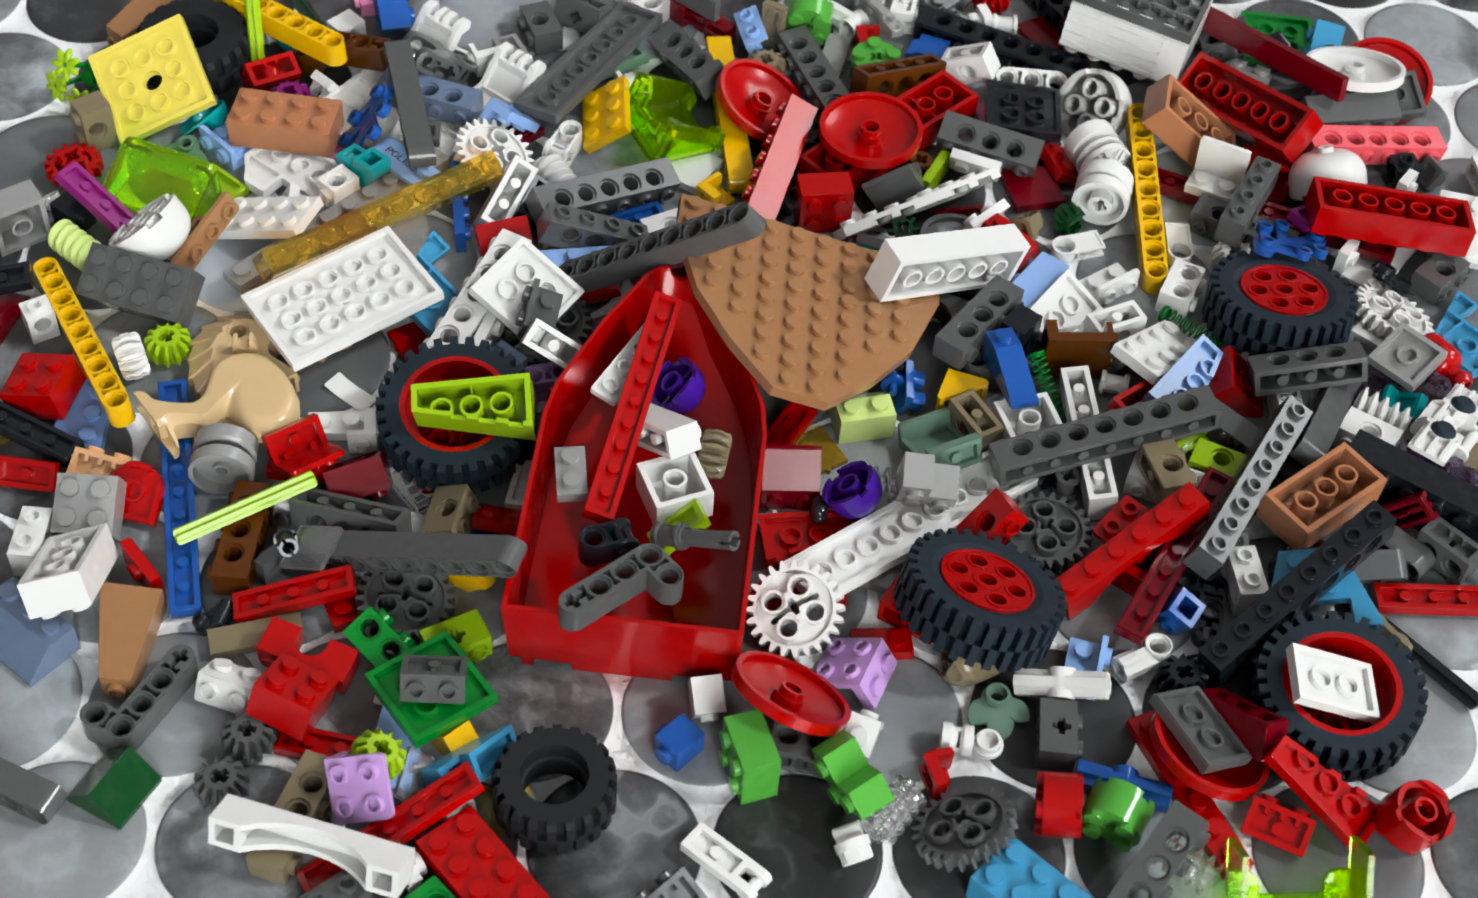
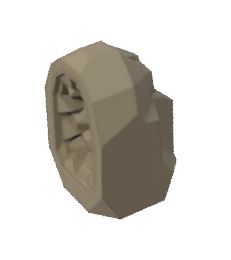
M1039 210L1022 213L1009 219L1011 224H1015L1021 232L1026 233L1033 241L1038 238L1044 220Z

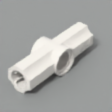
M1051 666L1049 669L1021 668L1020 671H1016L1013 675V687L1016 696L1047 697L1075 701V699L1109 700L1112 683L1109 672L1077 671V669L1072 667Z

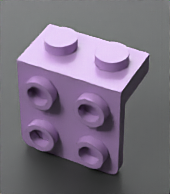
M831 639L832 645H827L814 672L830 682L836 689H852L864 709H876L898 663L884 639Z
M346 750L323 759L335 825L388 820L394 817L395 806L387 760L383 753L350 755L351 750Z

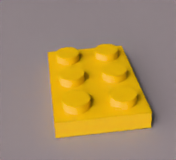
M624 75L609 81L606 85L595 91H591L583 99V149L588 154L631 133L630 83Z

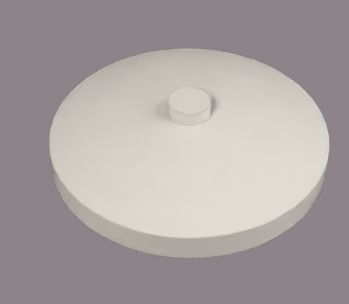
M1328 46L1314 49L1306 54L1312 59L1349 77L1346 91L1364 93L1385 92L1400 87L1405 80V66L1396 58L1378 51L1351 46Z

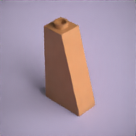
M132 0L106 25L109 45L111 46L137 34L136 31L140 23L143 22L148 13L154 12L160 5L169 4L173 0Z
M104 582L100 588L98 678L104 695L114 699L128 698L141 683L167 608L162 589Z

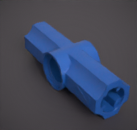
M1078 760L1075 773L1083 774L1084 790L1090 792L1097 778L1102 777L1101 782H1108L1109 777L1119 778L1143 790L1144 794L1142 797L1148 803L1152 799L1155 804V811L1167 812L1172 797L1173 785L1139 776V772L1128 765L1121 764L1110 768L1086 760Z

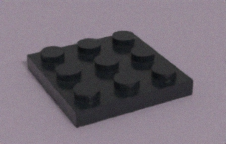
M986 79L984 87L985 122L1041 139L1045 142L1060 143L1062 136L1060 89Z

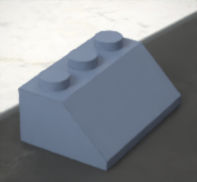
M12 576L0 585V662L28 686L32 687L81 649L74 626L62 616L57 615L50 619H42V617L29 618L17 588L19 581Z

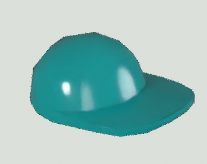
M217 100L216 105L189 117L181 124L179 134L181 136L188 135L203 124L211 131L222 126L228 116V108L225 101Z

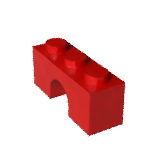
M273 616L256 647L261 664L269 668L281 653L295 657L300 662L317 670L324 671L329 676L339 680L335 691L345 695L361 665L360 651L330 639L327 647L321 653L312 656L305 655L299 651L304 642L302 627Z

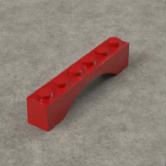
M1188 482L1057 577L1055 580H1059L1062 585L1060 591H1065L1067 608L1065 610V617L1070 621L1091 606L1115 578L1146 553L1165 542L1186 536L1209 519V501Z

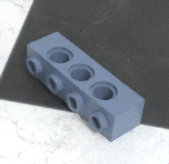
M386 68L377 83L380 84L385 81L392 89L388 68ZM418 73L427 117L464 126L466 122L471 124L474 119L478 120L484 109L483 90ZM392 95L388 104L396 108L394 95Z

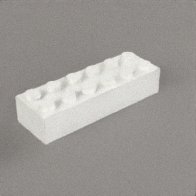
M1015 224L887 238L881 244L864 279L880 302L984 288L996 275L1011 281L1031 246Z

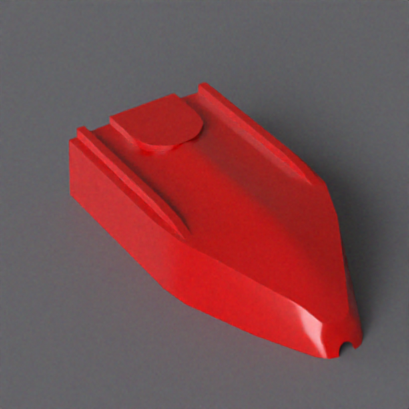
M671 264L659 265L647 272L603 318L555 381L544 407L516 537L524 541L528 549L516 576L507 578L501 603V613L509 655L522 657V664L534 665V660L540 659L572 664V670L672 681L673 675L698 677L722 674V680L732 681L731 669L738 656H740L745 629L767 442L765 404L756 379L729 350L695 298L688 276H676L672 272ZM656 290L682 300L663 363L668 360L671 363L680 361L676 358L680 356L689 358L698 367L705 379L706 389L699 406L683 416L697 421L701 429L700 442L706 429L723 430L732 436V444L724 476L720 480L708 479L714 491L713 516L708 517L711 525L706 529L737 531L740 537H732L731 539H740V545L736 551L689 547L683 551H674L669 556L684 571L683 594L678 603L674 605L661 604L645 590L583 629L570 632L561 628L558 623V599L560 594L612 562L601 564L597 567H589L579 561L578 544L580 531L589 525L601 523L582 517L586 501L557 503L554 447L585 446L589 494L617 408V404L615 406L609 405L590 393V389L644 324ZM637 446L614 519H629L632 525L631 532L634 538H637L642 545L651 543L646 533L651 530L653 523L636 488V463L662 456ZM699 450L695 451V454H696L697 458H698Z

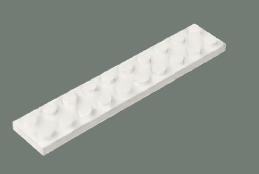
M989 450L982 453L983 462L960 469L958 501L954 507H949L948 510L933 509L932 505L929 504L909 507L904 506L902 501H893L783 562L788 568L791 567L792 560L796 559L798 566L802 567L804 561L808 560L810 570L819 564L822 568L820 575L828 571L831 573V579L828 583L838 582L839 587L834 593L842 592L845 595L904 562L912 544L915 543L917 538H923L925 533L930 532L934 534L935 530L942 529L947 533L948 528H956L995 488H998L1014 500L1017 496H1021L1037 487L1039 478L1000 487L990 466ZM805 582L797 583L794 586L801 594L808 590V584ZM813 595L809 601L818 599L819 595Z

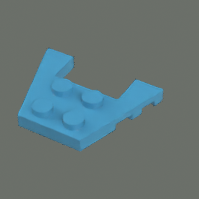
M435 231L430 233L416 259L443 290L444 299L409 316L429 338L435 331L438 319L444 317L447 313L452 298L459 295V292L433 266V264L449 253L451 248Z
M1459 290L1434 333L1442 335L1459 350L1463 358L1460 369L1468 371L1474 379L1478 377V329L1466 321L1465 318L1476 311L1478 304Z
M1317 548L1279 551L1271 587ZM1354 570L1312 605L1322 606L1349 603L1351 613L1354 614L1353 622L1360 623L1363 616L1370 619L1369 628L1375 630L1379 624L1384 626L1381 615Z

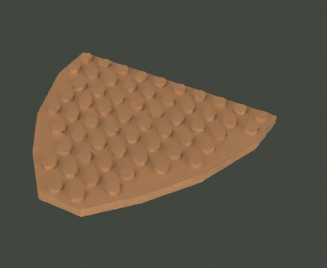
M682 193L678 204L676 224L727 206L701 199L698 196ZM764 218L766 221L765 229L758 237L696 258L687 256L683 264L695 298L726 346L762 388L771 396L823 411L871 389L909 359L939 306V294L880 302L864 279L878 250L867 249L851 242L831 238L828 235H821L801 227L787 225L775 219Z

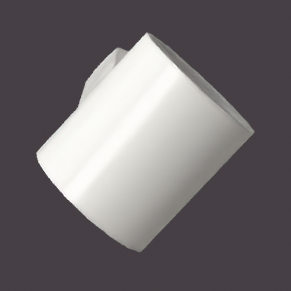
M831 0L834 7L832 24L838 27L842 36L854 38L856 26L870 24L869 18L863 10L856 9L852 12Z
M1162 633L1150 634L1142 646L1138 645L1112 657L1110 664L1113 668V674L1119 681L1126 683L1147 672L1157 673L1160 663L1167 661L1173 648L1171 639Z

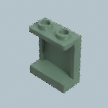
M947 407L898 423L899 448L904 452L935 455V463L960 466V469L983 462L982 437L976 432L964 436L951 424L950 410Z

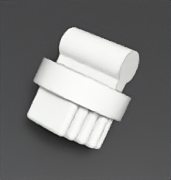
M859 820L832 829V835L836 841V845L833 847L836 855H839L843 867L868 860L874 856L870 846L869 835L864 834Z

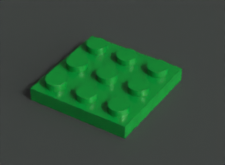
M1241 11L1240 17L1245 15L1248 26L1268 36L1274 34L1275 31L1283 32L1292 43L1293 49L1302 52L1303 47L1307 46L1308 41H1305L1304 38L1308 27H1313L1312 18ZM1247 54L1241 56V59L1247 61L1249 65L1270 67Z
M447 630L364 674L365 682L415 749L498 703V695L469 658L464 704L400 701V670L403 654L468 657Z

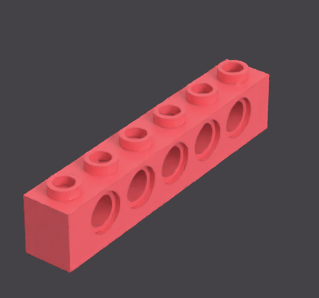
M1323 125L1301 155L1318 150V146L1333 145V148L1354 152L1363 160L1365 165H1386L1389 155L1414 153L1419 164H1421L1428 155L1434 156L1440 161L1448 147L1437 127Z

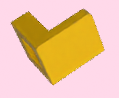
M719 171L696 185V196H699L701 199L721 203L726 206L735 204V198L722 189V174Z

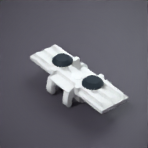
M1456 383L1443 399L1432 400L1410 427V433H1416V435L1408 443L1407 447L1442 467L1445 466L1448 460L1458 464L1465 463L1469 458L1470 450L1478 443V426L1476 425L1478 423V394L1475 390L1471 391L1465 388V385L1462 383Z

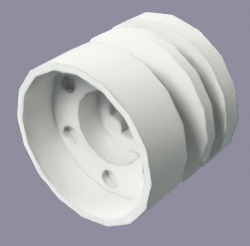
M1104 119L1089 120L1077 126L1069 134L1064 144L1065 154L1075 166L1078 174L1082 166L1095 159H1111L1120 162L1127 168H1129L1131 163L1129 150L1124 146L1122 140L1119 139L1111 124Z

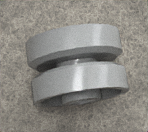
M215 423L204 426L198 430L194 437L192 455L188 465L189 479L195 486L205 492L228 496L230 492H234L237 480L254 482L259 442L248 430L234 424Z

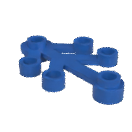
M387 82L376 83L370 91L371 99L360 111L354 109L349 114L347 122L355 128L351 133L343 132L339 137L338 145L347 148L357 138L355 143L362 147L366 137L373 142L379 138L382 128L379 127L377 116L384 119L391 110L388 102L392 98L393 89L390 88Z
M1275 219L1272 225L1266 221H1258L1255 229L1258 237H1254L1252 241L1254 245L1252 250L1256 254L1271 258L1274 253L1278 252L1305 262L1309 261L1310 256L1325 260L1329 251L1325 247L1326 235L1322 236L1310 232L1304 237L1287 238V232L1290 227L1288 222ZM1272 230L1275 231L1276 239L1270 236Z

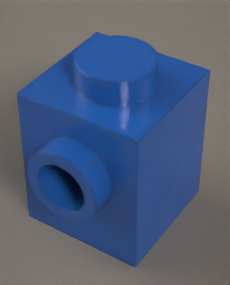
M1182 587L1171 593L1156 621L1159 622L1160 627L1165 632L1176 636L1191 630L1207 606L1185 587Z
M681 713L671 723H665L657 730L654 753L663 765H669L678 772L704 750L705 732L686 715Z

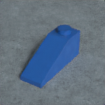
M1012 327L985 331L983 359L1011 410L1037 406L1039 399L1023 347Z

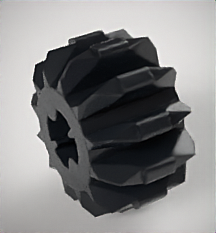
M1184 653L1179 659L1171 654L1167 661H1162L1158 667V673L1155 677V685L1159 686L1158 693L1197 685L1202 690L1206 689L1209 683V676L1205 674V665H1197L1196 657L1192 660L1186 659Z

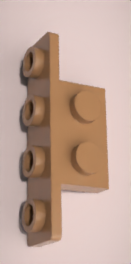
M222 192L205 216L199 214L195 216L191 221V229L186 241L169 263L193 270L196 268L240 209L229 193Z

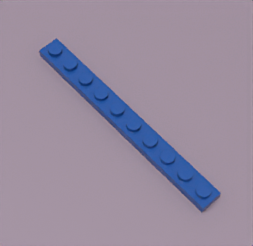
M187 379L158 382V400L189 403ZM191 437L178 439L180 455L177 459L172 457L161 442L162 478L165 483L163 499L168 597L171 619L192 617L202 612L198 538L183 545H178L172 533L174 528L197 519L195 486L188 477V465L192 455Z

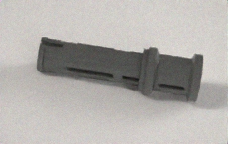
M657 521L653 524L650 532L651 543L657 544L662 549L668 546L674 547L679 551L686 550L689 547L736 551L740 545V539H731L732 537H740L737 531L691 528L686 523L668 525L664 521Z

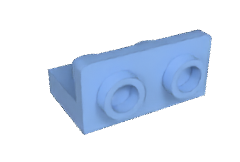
M756 5L733 14L748 54H753L754 50L762 51L761 42L767 40L768 36Z
M491 97L479 116L481 120L485 118L488 124L495 119L498 126H501L502 123L506 125V128L512 125L521 132L529 130L536 133L540 127V124L529 115L521 113L512 105L494 97Z
M226 123L212 131L204 124L199 126V142L205 151H210L221 164H226L233 171L245 165L244 154L252 148L230 145Z
M1103 635L1101 644L1070 637L1064 666L1075 668L1077 671H1103L1104 665L1109 666L1113 648L1108 647L1110 636Z

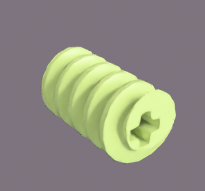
M62 219L55 223L48 235L49 247L81 272L83 271L92 242L101 244L69 219Z

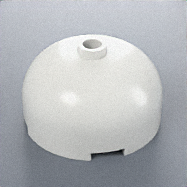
M1097 68L1079 70L1066 80L1060 90L1061 129L1069 136L1072 132L1069 128V119L1074 114L1079 115L1077 126L1089 120L1104 119L1111 124L1119 136L1125 129L1128 109L1132 105L1131 94L1124 81L1112 72Z
M1333 145L1318 146V150L1301 155L1291 165V170L1288 173L1289 197L1300 201L1305 200L1314 176L1368 184L1367 169L1363 160L1354 152L1333 148Z
M168 193L163 194L137 211L138 214L128 222V227L123 224L113 234L108 245L157 260L170 261L186 241L191 229L189 212L174 193L171 195Z

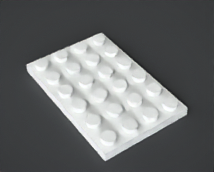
M389 226L240 295L243 305L294 372L444 299L443 290Z

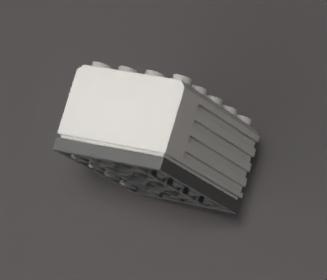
M1072 0L1059 44L1063 45L1067 52L1086 54L1087 58L1093 62H1099L1100 60L1107 62L1114 70L1125 69L1130 71L1135 78L1140 80L1148 78L1157 82L1168 74H1171L1178 80L1198 41L1213 0Z

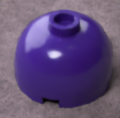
M680 356L676 357L680 361L671 363L668 360L662 364L651 403L685 415L699 406L706 386L704 375L689 358Z
M861 460L842 466L837 470L839 475L833 481L830 478L826 481L822 490V498L838 516L847 519H857L870 515L879 504L883 495L882 481L871 465H867L865 461Z

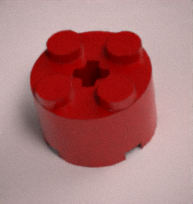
M1037 771L1034 835L1069 839L1081 838L1084 791L1083 774Z
M1425 779L1410 780L1382 798L1377 807L1375 829L1379 835L1385 837L1395 848L1414 856L1451 834L1455 826V813L1450 811L1447 804L1450 800L1439 786Z

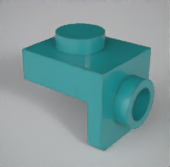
M1387 384L1379 402L1389 397V406L1392 407L1396 402H1399L1400 412L1410 407V417H1413L1411 422L1414 423L1425 409L1429 398L1423 393L1400 392L1393 385Z

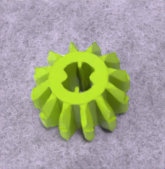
M167 322L164 326L156 324L155 330H147V337L144 338L143 345L149 362H154L157 368L165 364L169 369L173 364L181 366L182 360H188L192 340L187 328L181 327L180 323L172 326Z
M379 727L374 732L367 729L360 737L358 736L351 746L350 755L383 753L386 756L391 782L395 776L397 777L402 772L407 751L401 748L402 740H394L392 732L387 735L383 734Z

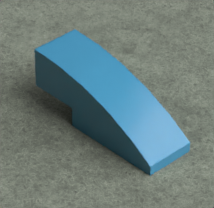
M507 724L470 741L422 769L421 774L426 786H429L466 761L480 782L487 779L495 770L494 763L497 756L503 754L505 745L510 741L517 742L512 725Z

